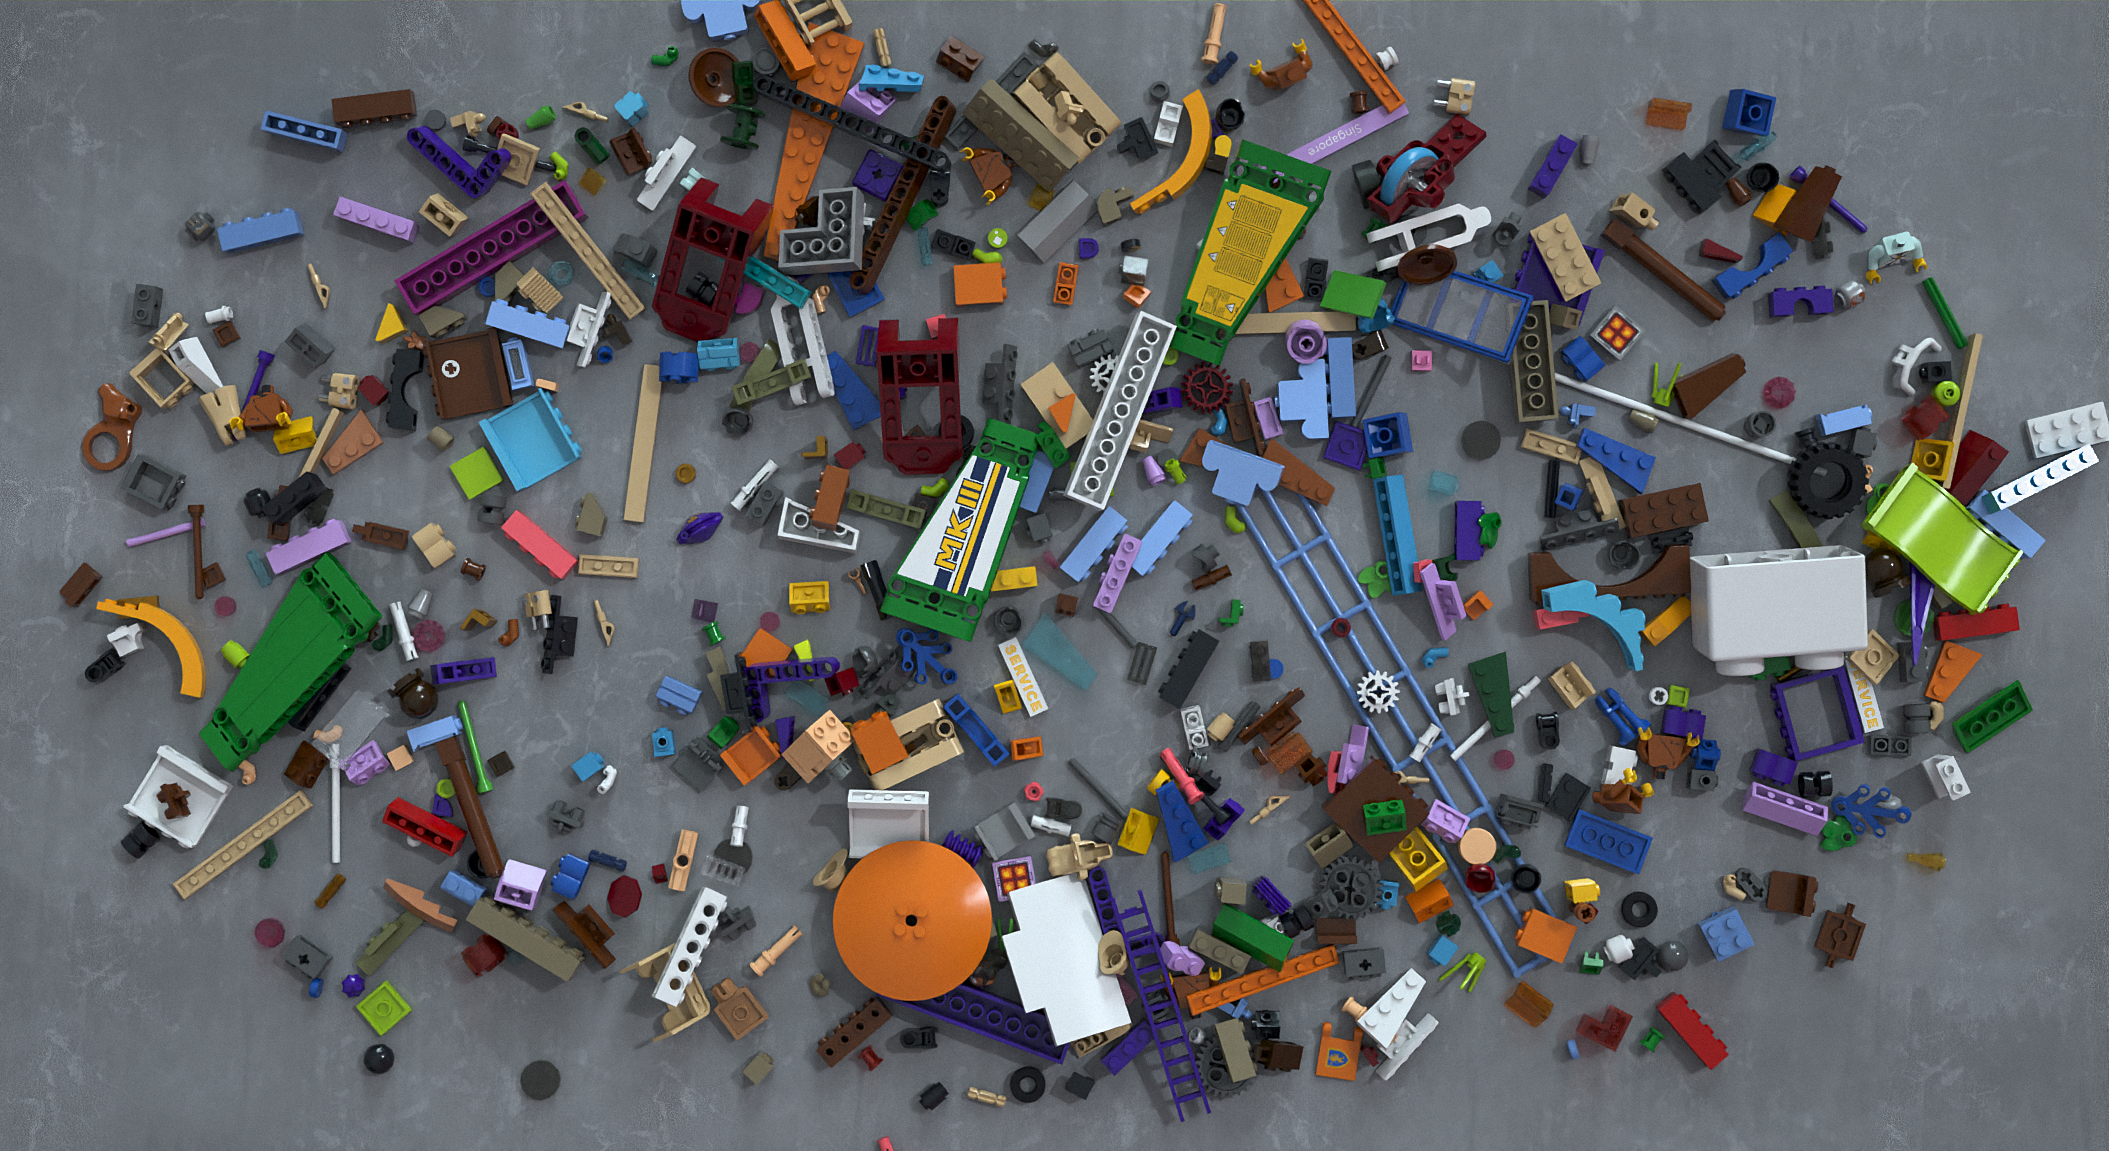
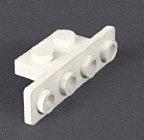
M679 136L670 150L666 148L665 151H661L656 157L657 163L653 168L650 167L645 174L646 179L644 181L647 185L637 198V201L654 211L696 149V145Z
M601 293L596 309L579 303L576 306L565 341L583 347L577 362L579 367L585 368L591 361L592 354L590 353L592 347L597 344V333L604 324L605 317L603 316L605 310L611 304V293Z
M1429 1013L1425 1015L1416 1027L1405 1019L1396 1033L1398 1034L1397 1038L1389 1045L1386 1051L1379 1044L1376 1045L1388 1056L1376 1072L1387 1081L1394 1075L1400 1065L1408 1059L1409 1055L1421 1045L1422 1041L1435 1029L1439 1022Z

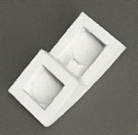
M1164 101L1153 142L1170 147L1173 146L1182 105Z

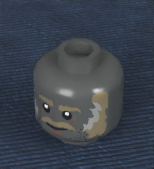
M195 212L185 222V231L195 241H204L215 231L216 228L213 224L215 220L207 212L205 214Z

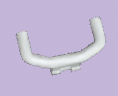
M1926 338L1915 348L1902 344L1898 349L1899 353L1891 361L1894 365L1903 367L1900 386L1909 396L1915 394V390L1908 384L1910 370L1920 353L1928 346L1935 352H1940L1942 349L1933 338Z

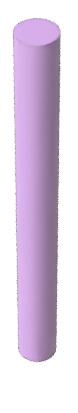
M201 519V527L205 526V521ZM188 522L126 540L127 546L133 547L193 530V523Z

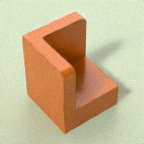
M1481 590L1476 591L1463 603L1465 612L1472 620L1478 618L1485 610H1489L1494 605Z

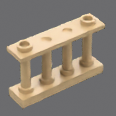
M783 0L801 31L800 37L804 40L805 45H809L810 49L814 48L815 37L837 26L843 27L845 32L852 29L853 22L841 0H825L824 3L802 14H799L795 4L803 0ZM828 9H833L836 15L835 19L809 32L804 21Z

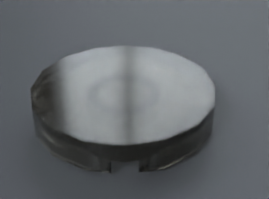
M1481 420L1473 422L1462 433V448L1471 458L1477 460L1488 459L1496 454L1500 448V433L1495 425L1490 422Z
M726 839L718 844L714 851V866L725 877L735 878L742 876L752 865V850L744 841L743 847H735L730 845L731 839Z
M537 1060L525 1067L521 1074L520 1083L522 1090L527 1096L536 1100H544L556 1093L560 1086L561 1076L557 1067L551 1062Z

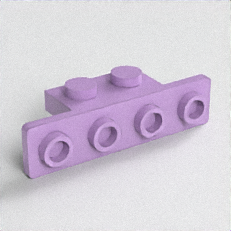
M1124 534L1116 554H1111L1106 564L1110 566L1108 572L1102 573L1099 583L1102 585L1093 606L1108 613L1112 612L1142 544L1141 540Z
M1431 563L1420 572L1441 639L1447 640L1456 632L1453 619L1462 620L1466 617V613L1456 582L1440 580L1436 565Z
M1352 725L1349 744L1343 743L1337 782L1347 784L1362 770L1369 727Z

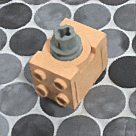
M829 710L781 755L807 783H810L823 770H827L829 772L828 775L833 773L841 781L853 770L845 761L848 757H844L843 752L855 739L850 731Z

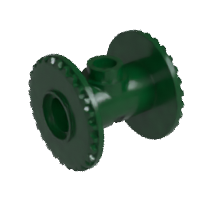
M729 104L727 109L737 113L735 124L739 125V127H734L732 137L722 136L720 141L741 149L758 150L759 145L750 142V137L755 136L757 131L754 118H765L766 114L752 107Z

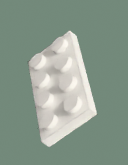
M2103 401L2024 421L2034 459L2081 448L2088 444L2093 445L2109 441V422Z

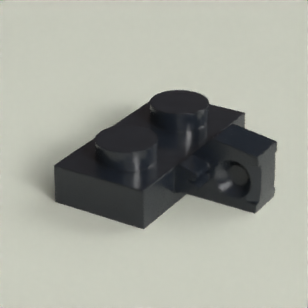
M1142 117L1124 124L1127 136L1124 137V142L1117 145L1119 154L1128 150L1131 154L1136 152L1139 161L1158 154Z
M1642 937L1634 947L1635 949L1632 950V958L1622 962L1618 967L1633 980H1636L1641 972L1644 975L1649 972L1656 978L1661 973L1653 965L1656 962L1653 958L1659 949Z

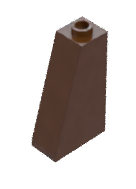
M1825 165L1824 168L1815 166L1773 226L1812 243L1842 176L1836 174V169Z
M1731 353L1677 378L1672 392L1682 417L1685 419L1694 418L1746 373L1744 368L1746 364L1743 357L1739 354Z

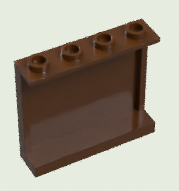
M496 327L487 328L488 330L431 342L425 341L426 346L423 347L425 358L429 359L430 365L427 366L429 377L433 378L434 385H431L433 397L436 396L438 404H435L437 416H440L441 419L446 420L514 405L499 332ZM448 360L456 361L460 367L458 375L452 378L445 376L442 372V366ZM448 363V367L445 366V371H449V374L452 375L454 374L453 371L456 372L457 368L452 363Z
M1371 755V761L1330 801L1326 800L1321 805L1323 810L1380 863L1430 813L1427 809L1429 805L1421 797L1417 799L1413 795L1415 792L1407 784L1403 786L1399 782L1401 778L1394 771L1389 772L1385 768L1387 765L1379 757L1375 759ZM1402 800L1406 812L1407 830L1367 836L1363 805Z

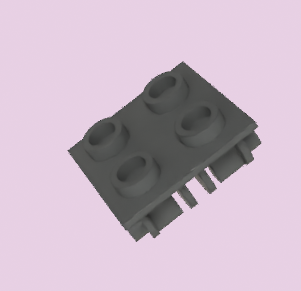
M697 736L672 767L703 792L726 763L717 752Z

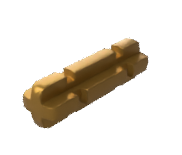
M336 874L332 879L333 882H330L321 893V896L315 900L316 906L322 909L328 904V901L340 889L339 886L343 885L346 881L343 875Z

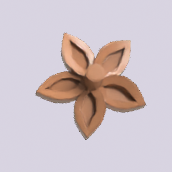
M416 331L412 332L411 337L403 336V340L409 343L408 350L416 348L419 351H423V344L427 340L426 337H418Z

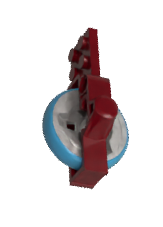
M1456 114L1427 143L1414 140L1408 143L1395 157L1390 155L1383 156L1376 167L1377 173L1383 179L1382 185L1367 198L1371 211L1378 213L1392 224L1399 216L1410 215L1420 207L1431 209L1439 207L1445 198L1444 190L1455 180L1454 167L1487 137L1486 131ZM1457 136H1463L1462 139L1454 140Z

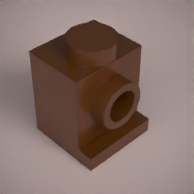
M1059 593L1055 613L1074 617L1078 597Z

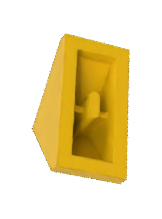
M390 303L387 305L375 339L381 343H386L409 332L398 308Z
M1014 679L994 685L1003 714L1022 709Z

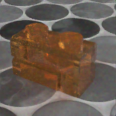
M1292 731L1284 737L1285 742L1280 745L1276 743L1268 749L1267 757L1281 775L1309 752H1313L1299 732L1294 733Z

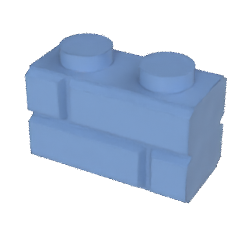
M667 675L661 683L656 698L660 699L658 703L666 707H670L671 704L677 707V712L687 716L688 713H694L703 692Z
M455 869L449 871L440 887L472 907L488 891L487 887L466 875H462L461 872Z

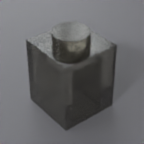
M1125 256L1124 263L1119 264L1118 275H1122L1121 283L1144 286L1148 259Z

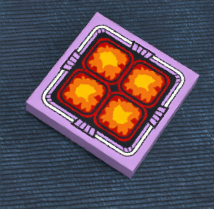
M1031 856L992 862L999 902L1009 900L1007 894L1011 891L1036 884Z

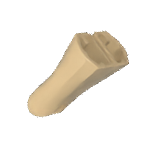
M235 385L224 386L216 389L215 393L210 392L200 396L198 400L225 446L234 443L231 431L238 441L246 438L245 428L242 431H239L238 427L231 430L229 424L231 418L238 417L241 414Z

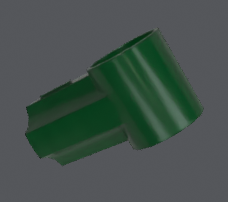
M582 127L577 129L574 135L576 142L597 166L605 162L611 154L588 128ZM583 133L589 134V140L586 142L580 141V136Z

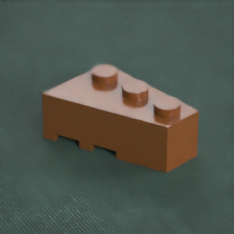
M826 465L825 471H821L819 482H822L821 488L816 489L814 500L817 503L815 507L811 508L809 518L812 519V526L836 531L842 505L846 498V489L850 485V470Z

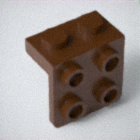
M1772 871L1770 873L1766 908L1811 917L1816 906L1813 900L1814 893H1817L1818 890L1817 878L1809 875Z

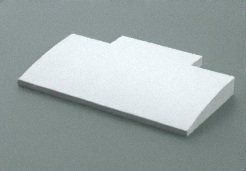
M1073 873L1009 892L1007 895L1019 931L1004 935L1001 938L1025 1014L1044 1009L1055 1047L1130 1024L1131 1020L1116 974H1104L1100 969L1098 945L1103 937V933L1086 880H1079L1077 873Z

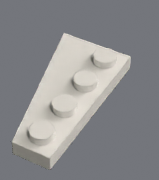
M1411 968L1357 1021V1024L1386 1051L1426 981Z

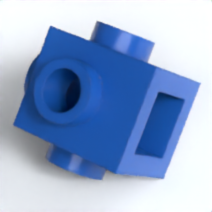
M1699 739V744L1694 746L1690 752V757L1694 761V768L1696 770L1715 771L1721 756V750L1717 747V741Z

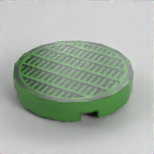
M1910 599L1900 602L1896 607L1893 618L1897 630L1903 635L1911 637ZM1931 606L1929 607L1923 635L1930 631L1934 623V612Z

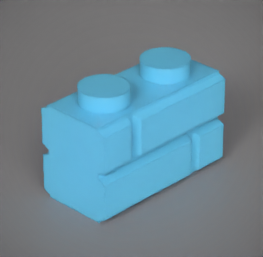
M629 91L623 97L624 99H620L614 106L628 124L634 127L640 122V118L643 119L649 114L646 108L649 105L639 93L634 94Z
M738 338L698 341L697 353L700 369L713 371L722 367L734 369L736 366H740Z

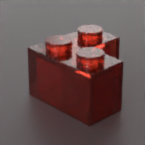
M1610 1004L1602 1022L1584 1013L1575 1031L1616 1052L1633 1016Z

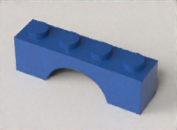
M1780 232L1759 246L1760 260L1755 269L1744 272L1730 267L1712 280L1725 300L1730 297L1735 299L1743 293L1741 289L1746 285L1750 288L1758 282L1757 277L1762 274L1764 276L1775 270L1773 266L1778 262L1782 265L1790 259L1789 254L1794 251Z
M959 693L943 706L994 767L1010 754Z

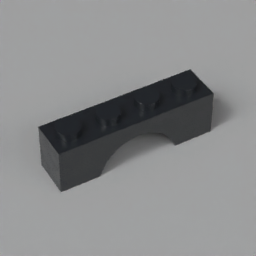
M396 349V353L393 354L392 363L395 367L394 373L392 372L390 377V383L393 385L392 392H389L388 395L390 412L386 414V423H388L390 428L416 431L418 411L407 403L405 387L410 378L423 372L424 352Z

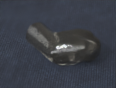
M1033 39L1028 45L1042 58L1050 57L1058 51V45L1054 42L1041 45L1037 40Z

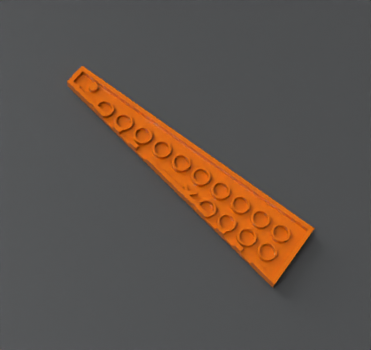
M809 22L808 30L810 32L819 26ZM829 30L814 38V48L810 49L809 45L806 44L808 51L815 58L816 66L810 75L798 79L796 89L840 107L846 96L865 43ZM798 98L795 105L802 104L803 98ZM816 105L813 108V112H819L821 105ZM793 109L773 204L775 206L769 224L763 255L779 262L780 230L796 229L798 224L795 221V217L798 214L796 208L807 200L834 128ZM833 113L830 120H836L839 113Z

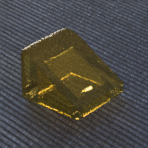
M589 166L579 184L593 195H596L607 180Z
M1037 183L1028 205L1042 211L1051 202L1055 190L1049 193L1041 184Z

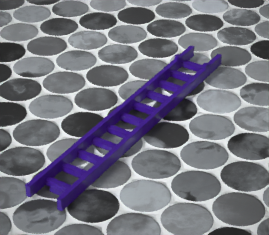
M1137 890L1142 904L1140 908H1137V906L1125 909L1124 913L1119 914L1115 898H1112L1111 902L1179 1118L1183 1122L1185 1120L1179 1103L1202 1096L1207 1114L1211 1113L1142 890ZM1145 913L1147 926L1125 932L1122 923L1123 919ZM1150 931L1154 944L1131 951L1127 938ZM1156 950L1159 963L1140 969L1136 968L1133 957ZM1162 968L1166 981L1143 988L1139 975ZM1168 987L1171 996L1170 1000L1148 1006L1146 993ZM1174 1006L1177 1017L1154 1024L1151 1012ZM1179 1023L1183 1036L1160 1043L1156 1030ZM1185 1042L1188 1054L1168 1061L1165 1060L1163 1048ZM1191 1060L1193 1073L1171 1079L1168 1067ZM1197 1079L1199 1091L1177 1097L1174 1085Z

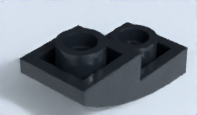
M937 229L930 248L970 261L976 242Z
M1308 258L1304 299L1322 301L1326 286L1327 259Z

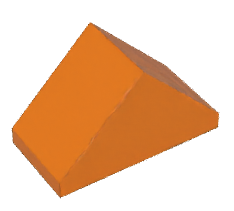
M1074 393L1048 407L1064 433H1067L1076 397Z
M1041 736L1010 740L1013 761L1043 756Z

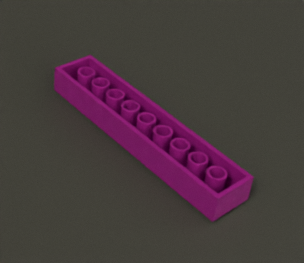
M564 180L551 188L578 223L589 218L569 183ZM532 199L394 281L414 315L418 316L434 306L445 303L482 279L499 271L508 261L514 262L561 233L536 201Z

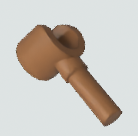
M855 568L858 574L856 577H852L848 571V576L856 582L862 594H866L867 591L860 579L861 572Z

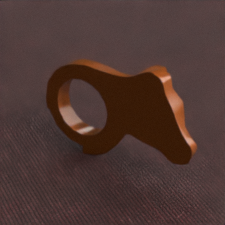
M106 383L98 388V395L102 400L103 421L97 423L86 432L81 445H83V454L89 464L100 471H114L121 468L130 457L133 430L136 421L142 414V407L119 392L113 384ZM103 433L113 434L120 446L118 456L108 463L99 462L92 453L94 440Z

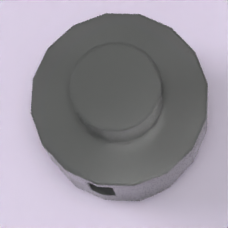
M1200 544L1190 551L1193 557L1201 559V570L1204 573H1207L1217 565L1214 559L1220 554L1212 544L1207 548Z

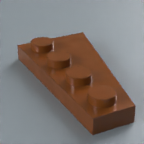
M1271 438L1262 458L1285 466L1278 485L1328 506L1335 487Z

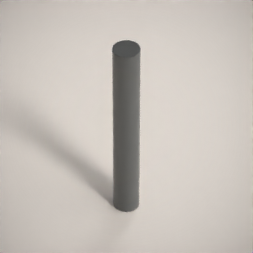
M1095 607L1131 648L1137 644L1136 640L1111 613Z

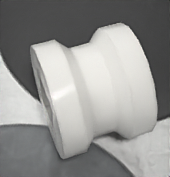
M1390 46L1384 52L1376 53V59L1383 71L1388 70L1391 65L1396 66L1399 64L1397 55Z

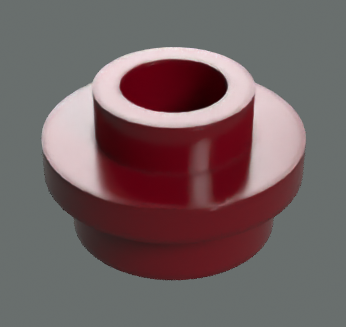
M1337 618L1332 622L1331 631L1336 637H1346L1350 633L1351 625L1348 620ZM1339 624L1344 626V630L1341 632L1337 630Z

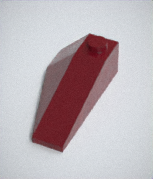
M1969 430L1959 445L1951 486L1945 490L1965 506L1998 468L2009 451L1994 440Z

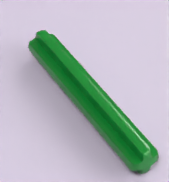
M1929 277L1925 279L1922 283L1957 349L1964 348L1968 345V342L1934 278Z

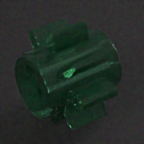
M1446 911L1437 917L1436 927L1441 934L1446 933L1450 937L1460 931L1461 921L1458 915L1450 914V911Z

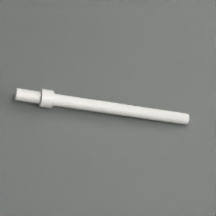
M1537 676L1517 690L1518 693L1511 698L1512 708L1523 698L1526 699L1531 694L1530 691L1541 682ZM1486 721L1450 755L1454 761L1461 757L1491 729L1489 721Z
M332 744V760H330V768H332V863L340 862V768H342L340 744Z

